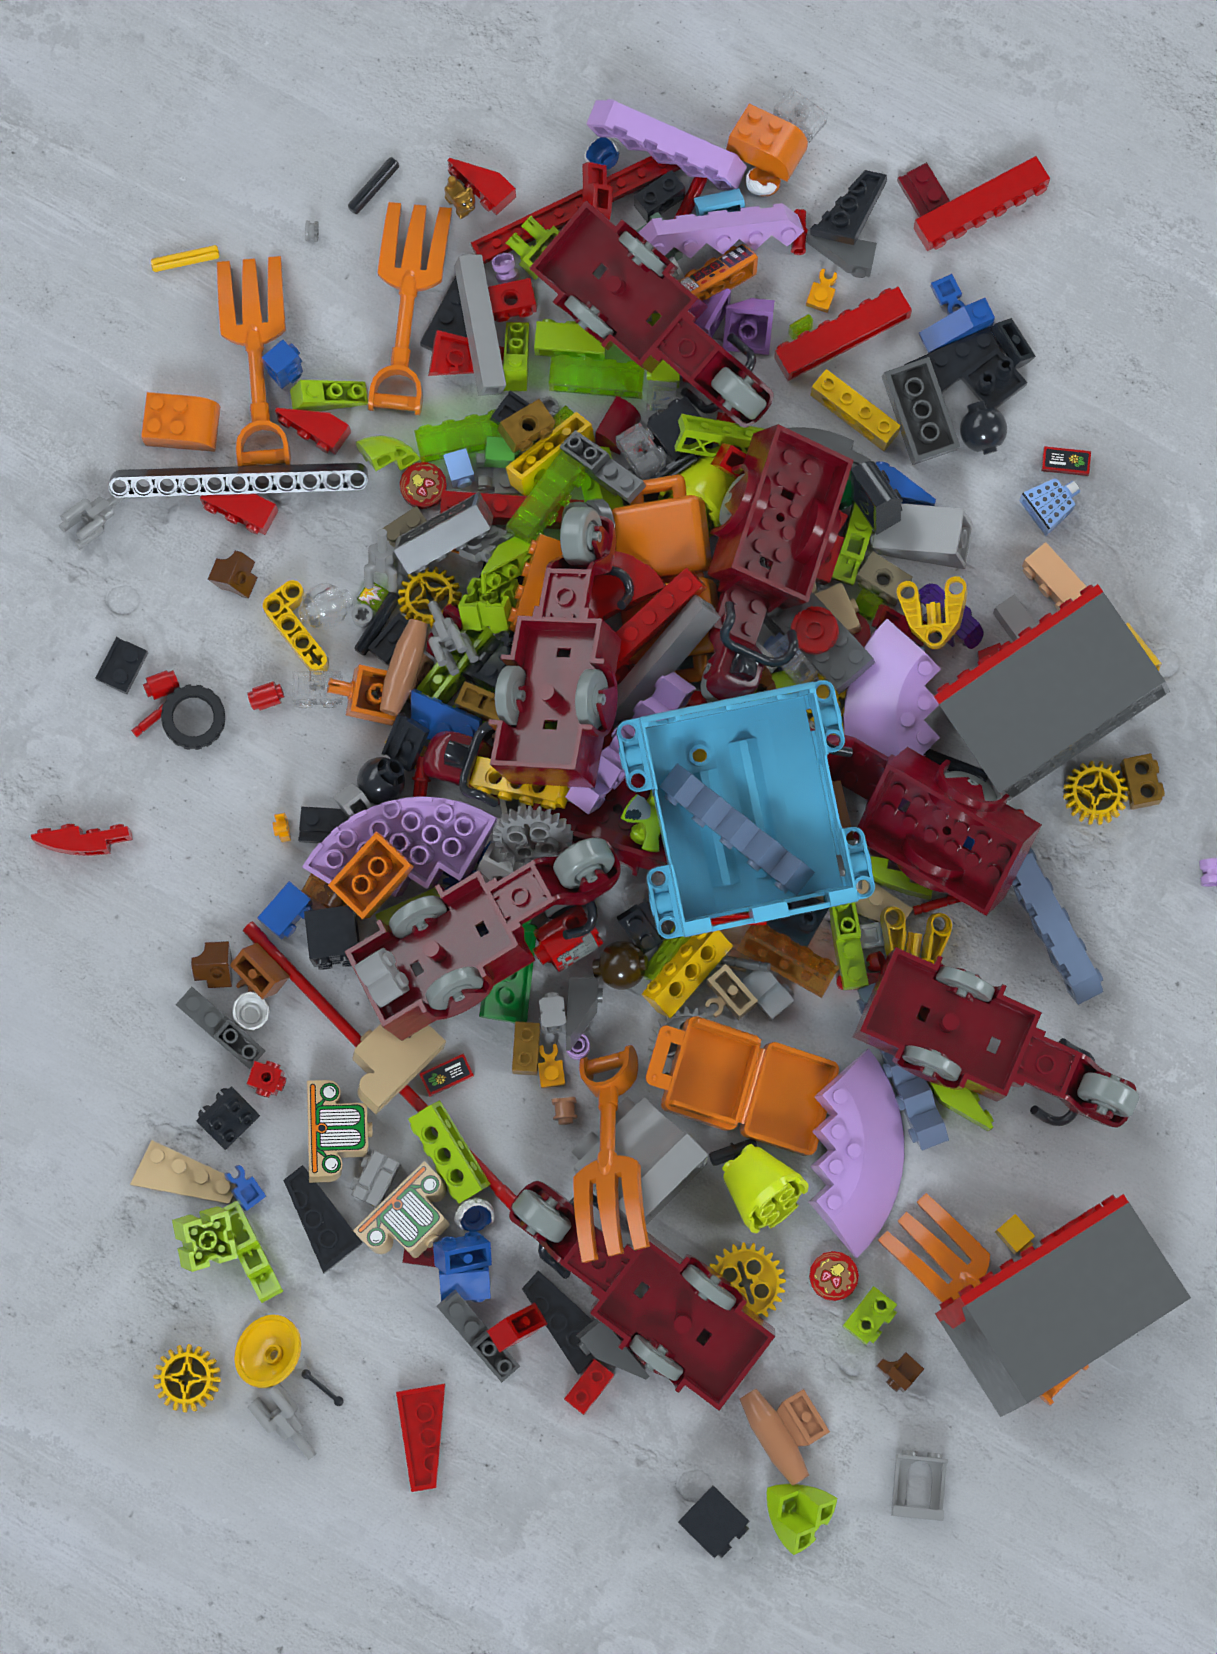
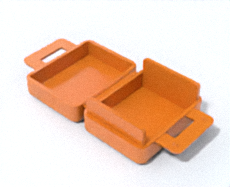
M680 474L642 480L646 487L635 497L629 506L617 507L611 510L616 531L615 551L635 556L636 559L651 566L666 586L686 567L691 569L707 587L698 597L710 603L716 610L718 605L716 583L709 578H705L703 572L709 570L712 561L704 500L699 496L686 495L685 479ZM672 490L673 498L644 503L643 495ZM657 594L627 611L622 610V626ZM671 622L629 659L632 664L638 663ZM709 631L686 657L693 658L694 667L674 671L688 683L702 680L707 665L706 655L715 653L709 639Z
M698 1016L686 1019L682 1030L667 1025L660 1028L647 1070L646 1081L652 1086L664 1089L661 1100V1107L664 1111L725 1131L736 1128L739 1122L741 1123L740 1133L746 1138L801 1156L812 1155L816 1152L819 1139L812 1131L825 1120L827 1111L814 1096L838 1076L839 1066L835 1061L777 1042L768 1043L762 1049L760 1048L762 1039H759L756 1035ZM672 1042L678 1045L670 1073L667 1075L662 1072Z

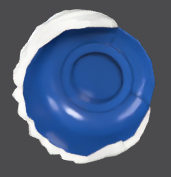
M597 137V140L591 142L590 146L587 147L584 159L586 162L607 165V170H610L619 159V143L611 137Z
M474 1197L464 1201L458 1207L454 1221L463 1231L478 1232L486 1225L493 1223L494 1209L485 1199Z

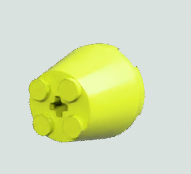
M701 456L694 465L683 471L680 475L685 479L686 495L699 496L705 502L710 538L714 535L711 533L712 529L721 526L719 521L721 505L728 489L736 479L711 465L714 458ZM672 490L660 492L658 500L673 498Z
M753 1144L747 1145L742 1150L741 1155L735 1160H729L722 1167V1170L725 1172L723 1180L744 1224L752 1233H758L760 1228L767 1225L771 1229L781 1223L799 1206L797 1201L801 1194L808 1192L809 1185L799 1173Z

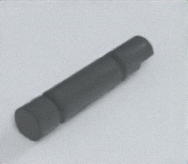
M726 955L721 960V964H726L727 966H736L762 972H769L771 964L768 962Z

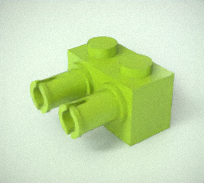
M530 216L521 227L537 240L535 242L537 244L534 247H530L516 232L506 244L521 257V262L518 265L536 280L538 276L529 268L560 231L554 226L550 230H545Z
M873 1286L842 1327L864 1345H867L869 1341L874 1344L882 1333L879 1328L884 1321L889 1324L897 1314L894 1310L897 1304Z

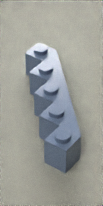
M678 763L660 784L659 787L666 793L664 796L666 800L674 806L677 803L694 815L691 819L702 828L707 825L721 837L719 841L730 850L732 847L736 848L749 859L746 863L756 871L762 869L775 879L774 885L785 894L789 890L797 896L815 872L804 862L787 851L775 839L758 828L746 816L734 809L722 797L705 786Z
M1030 848L1012 886L1019 904L1029 915L1034 932L1045 944L1051 963L1062 975L1068 994L1079 1005L1104 992L1101 985L1103 977L1100 971L1094 968L1085 952L1087 949L1083 940L1078 938L1074 932L1066 909L1064 907L1061 908L1053 893L1054 889L1050 880L1044 877L1036 862L1037 857L1033 849Z
M875 983L857 989L860 999L856 1000L861 1014H863ZM879 1049L885 1063L882 1065V1068L887 1078H891L897 1093L895 1097L899 1110L904 1111L910 1126L908 1133L912 1142H917L923 1151L949 1141L945 1123L936 1108L933 1094L927 1081L902 1069L892 1061L893 1055Z

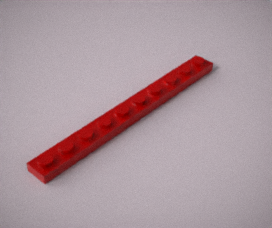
M652 156L634 163L607 177V185L613 186L612 202L653 183L670 170L676 172L681 168L677 164L658 163ZM583 189L471 242L475 255L482 254L483 264H486L499 254L513 251L506 242L515 232L526 243L536 240L521 227L530 216L545 230H550L553 226L558 229L566 225L583 205Z

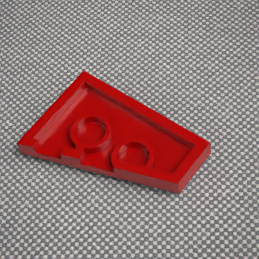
M437 330L428 376L473 374L468 338ZM499 346L501 360L503 363L504 347Z

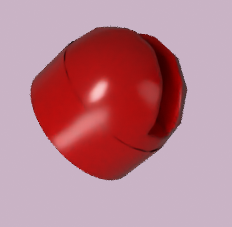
M881 951L868 955L866 962L869 961L870 966L867 968L874 972L881 971L885 962V957Z

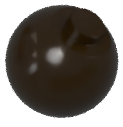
M626 941L609 944L601 952L600 958L593 959L592 962L594 977L602 978L608 986L618 990H626L636 986L644 977L645 970H648L649 966L647 956L643 955L636 945Z

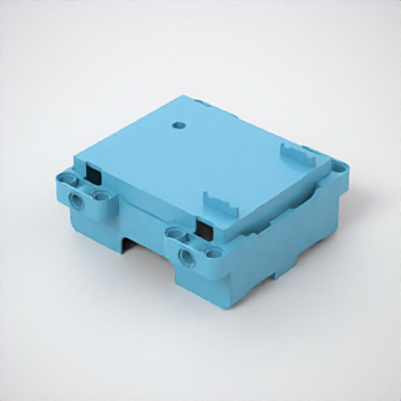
M826 680L812 681L626 720L617 727L616 735L619 755L628 788L634 792L652 789L667 865L650 869L647 873L646 881L652 915L654 916L657 932L666 939L680 936L689 937L774 920L790 915L858 902L859 899L870 897L873 894L875 883L865 835L857 827L842 828L834 795L827 754L840 750L844 746L845 737L835 689L830 682ZM819 685H824L828 688L829 695L826 699H821L817 696L816 689ZM807 709L812 710L815 731H810ZM630 725L634 728L635 734L631 739H625L621 735L623 726ZM829 734H835L839 739V743L835 748L829 747L826 743V738ZM703 749L706 751L707 757L703 762H697L693 759V752L695 750ZM677 763L815 872L797 896L789 890L785 894L774 885L776 880L765 871L753 869L746 863L749 859L736 848L728 849L719 841L721 837L707 825L702 828L691 819L694 815L679 803L674 806L664 798L666 793L659 786ZM634 774H641L644 777L645 783L642 787L636 788L631 784V778ZM851 831H855L859 836V840L855 845H850L846 840L847 834ZM840 854L842 856L845 876H840L836 855ZM656 871H661L665 876V880L661 885H654L651 881V876ZM860 880H866L869 885L868 891L864 894H860L856 889V885ZM823 896L824 902L788 909L787 903ZM746 911L749 913V918L711 925L710 919ZM666 920L673 921L675 925L674 931L670 934H665L661 930V925Z

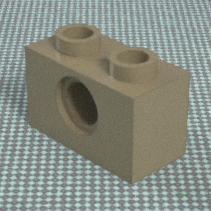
M872 552L858 572L856 581L863 590L867 592L873 591L879 595L878 598L885 604L890 605L891 603L896 606L899 602L896 593L898 585L904 581L912 582L913 576L875 552ZM881 576L886 577L889 583L881 585L877 582V578ZM905 587L901 591V596L904 595L908 587Z

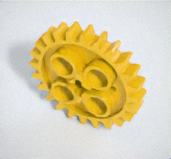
M742 1242L741 1249H737L736 1245L732 1244V1252L723 1248L725 1256L721 1257L716 1254L715 1257L718 1264L710 1263V1267L722 1277L725 1269L734 1268L737 1272V1278L728 1282L744 1294L747 1299L745 1306L758 1316L762 1313L765 1317H769L767 1309L770 1308L775 1311L776 1307L773 1302H782V1299L777 1294L785 1293V1289L779 1287V1284L785 1283L786 1279L779 1278L778 1276L784 1272V1269H776L780 1261H771L773 1252L765 1255L764 1246L759 1251L755 1250V1243H752L750 1249L746 1248L745 1242ZM757 1260L761 1264V1269L758 1273L752 1274L748 1272L746 1266L749 1261ZM738 1261L742 1262L746 1278L753 1280L750 1283V1290L754 1299L753 1304L749 1302L745 1287L739 1286L742 1277L737 1265ZM758 1284H765L768 1287L769 1291L765 1297L755 1295L754 1289Z

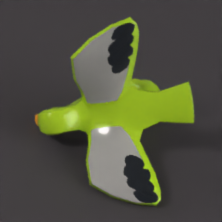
M651 789L647 800L636 794L624 809L621 819L626 822L638 823L632 827L630 837L634 842L641 844L642 849L659 852L658 837L661 831Z

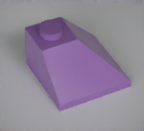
M725 289L702 301L708 307L696 320L695 324L711 338H713L726 315L727 305H730L731 290Z
M750 298L727 305L723 348L726 351L740 352L727 341V336L730 333H734L755 354L769 355L775 300Z

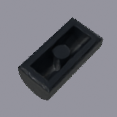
M1012 318L995 323L991 327V332L1006 356L1012 359L1013 366L1016 369L1025 366L1036 357Z

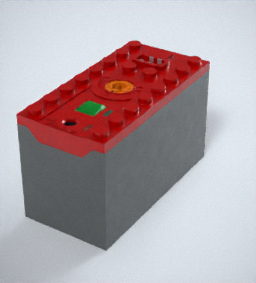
M1092 584L1080 591L1081 596L1074 601L1071 598L1066 600L1059 606L1060 610L1053 615L1051 612L1039 619L1040 624L1033 629L1031 627L1025 628L1018 634L1019 638L1012 643L1010 641L1003 643L998 647V653L992 657L986 655L977 662L979 666L971 671L969 668L957 675V681L951 685L949 682L945 683L936 690L938 694L934 698L999 794L1002 796L1005 794L1010 795L1008 801L1170 692L1166 681L1098 584L1094 587Z
M1114 1194L1109 1196L1101 1204L1099 1203L1077 1218L1039 1241L1041 1243L1040 1247L1034 1249L1033 1245L1020 1253L1021 1259L1016 1262L1012 1258L999 1266L1002 1271L995 1275L990 1271L978 1279L981 1284L975 1288L970 1284L958 1292L960 1297L956 1300L950 1297L939 1304L941 1310L935 1313L936 1317L1000 1417L1028 1404L1191 1299L1124 1194L1117 1198Z

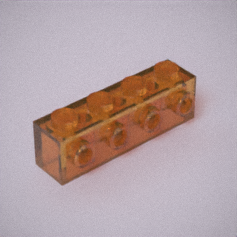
M767 924L750 925L737 948V951L753 960L770 963L771 970L820 998L824 996L840 968L830 959L815 954L810 948L799 945L792 941L789 936L776 932Z

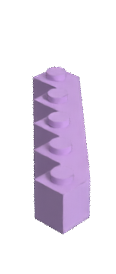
M612 99L596 100L586 124L598 137L617 138L628 150L647 151L661 164H677L689 177L708 178L718 190L737 189L747 167L737 154Z
M783 203L773 204V207L760 209L759 206L740 208V211L727 212V210L708 212V215L704 216L688 214L676 216V219L670 220L655 218L638 233L664 256L675 247L687 257L692 258L706 243L721 254H724L739 239L756 250L771 235L788 247L804 230L798 215Z
M675 672L666 676L662 675L654 685L657 689L652 697L645 701L640 700L633 709L635 714L632 719L685 708L696 688ZM625 725L621 729V735L625 739H631L635 734L634 728L630 725ZM617 728L611 735L613 738L611 744L601 752L595 788L568 787L570 790L566 798L587 814L598 809L605 802L606 794L612 788L615 790L625 778L618 749Z

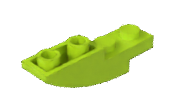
M855 502L852 504L843 532L845 539L832 575L833 580L853 586L872 532V527Z
M853 902L829 907L837 969L840 970L843 990L868 986L856 904Z

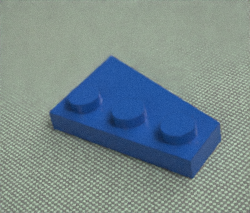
M415 688L411 690V718L430 730L427 739H432L437 733L443 731H454L473 737L475 731L482 724V719L457 707L448 706L442 703V700L422 694V691Z

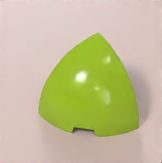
M369 436L356 441L358 451L366 462H370L375 471L393 461L401 471L420 460V457L409 445L390 436Z
M779 1484L767 1487V1508L773 1528L786 1549L793 1555L798 1554L816 1540L815 1532L822 1524L828 1525L835 1511L838 1498L826 1491L807 1485L795 1484L792 1486L791 1484Z

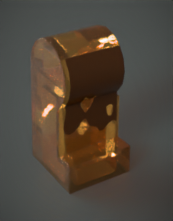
M312 873L301 890L312 901L326 908L347 905L328 886V883Z

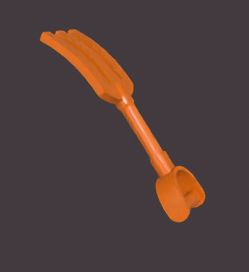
M388 203L379 257L378 276L388 285L399 289L400 304L395 347L392 348L391 363L389 366L379 370L372 379L368 400L369 411H374L376 407L415 411V415H421L423 402L421 382L416 373L409 369L411 353L409 344L414 301L418 291L428 290L442 282L452 208L439 207L427 269L421 270L427 206L414 204L401 268H397L396 254L401 203ZM401 375L408 377L414 382L417 393L416 397L377 393V390L384 379L390 376Z
M281 256L268 257V322L262 321L255 258L243 259L242 325H237L230 261L217 262L221 336L234 344L245 346L249 362L252 404H250L251 423L245 426L237 437L238 466L277 463L291 465L290 446L286 434L277 424L270 421L262 360L264 344L272 342L286 331ZM257 431H272L278 434L283 441V448L243 452L246 440Z
M632 1045L626 1046L624 1051L591 1060L588 1057L580 1059L579 1071L581 1079L594 1096L598 1098V1108L600 1110V1152L597 1155V1160L586 1165L573 1177L575 1220L582 1263L598 1260L593 1215V1184H596L599 1214L608 1256H615L624 1253L618 1198V1181L620 1177L622 1178L624 1203L634 1250L650 1247L642 1199L641 1165L637 1160L628 1156L617 1155L615 1152L618 1096L623 1095L632 1087L638 1074V1056ZM621 1067L619 1072L612 1078L602 1082L593 1081L594 1074Z
M925 1193L917 1201V1204L951 1238L971 1262L967 1265L908 1212L898 1220L899 1225L950 1277L952 1281L949 1284L890 1232L886 1231L878 1241L939 1302H944L950 1297L956 1300L960 1297L958 1292L966 1286L972 1284L975 1288L981 1284L978 1279L987 1273L990 1253L944 1208ZM1087 1365L1082 1369L1086 1371L1089 1368V1366ZM1077 1371L1067 1379L1063 1380L1053 1388L1049 1389L1039 1397L1046 1404L1051 1406L1054 1403L1052 1398L1079 1371Z

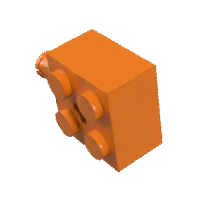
M359 664L354 669L353 678L350 683L329 678L327 693L347 696L346 716L391 726L397 717L380 711L387 670ZM373 691H376V695L379 696L378 699H374V695L371 694Z

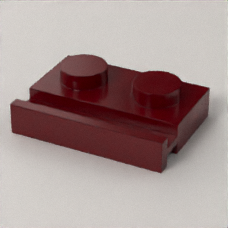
M927 162L907 172L906 175L897 178L898 184L918 217L950 201Z

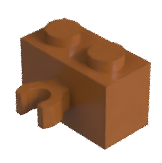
M258 943L242 948L229 965L242 978V980L238 981L236 987L241 988L246 984L248 992L257 993L261 999L277 994L290 978Z

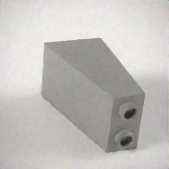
M901 504L903 509L901 511V521L877 535L875 532L871 534V546H873L878 555L965 569L973 524L962 508Z

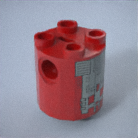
M581 905L571 907L533 931L539 943L538 946L533 948V951L542 965L552 963L557 972H561L603 944L596 927L584 936L568 940L563 938L564 930L581 927L587 922V915Z

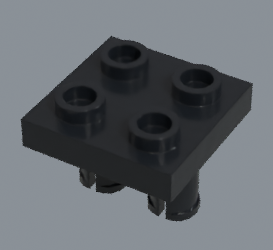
M998 347L963 373L960 378L979 401L985 400L986 406L995 409L1023 389L1028 383L1013 366L1012 359L1005 357Z
M815 898L789 902L787 905L788 909L821 902ZM829 908L769 920L763 927L806 950Z
M232 1086L229 1089H221L220 1091L223 1095L218 1092L216 1094V1101L211 1106L206 1105L202 1107L205 1112L200 1109L198 1112L199 1118L196 1120L224 1150L260 1117L256 1110Z

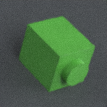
M487 436L484 467L506 468V466L519 457V450L513 453L503 438Z

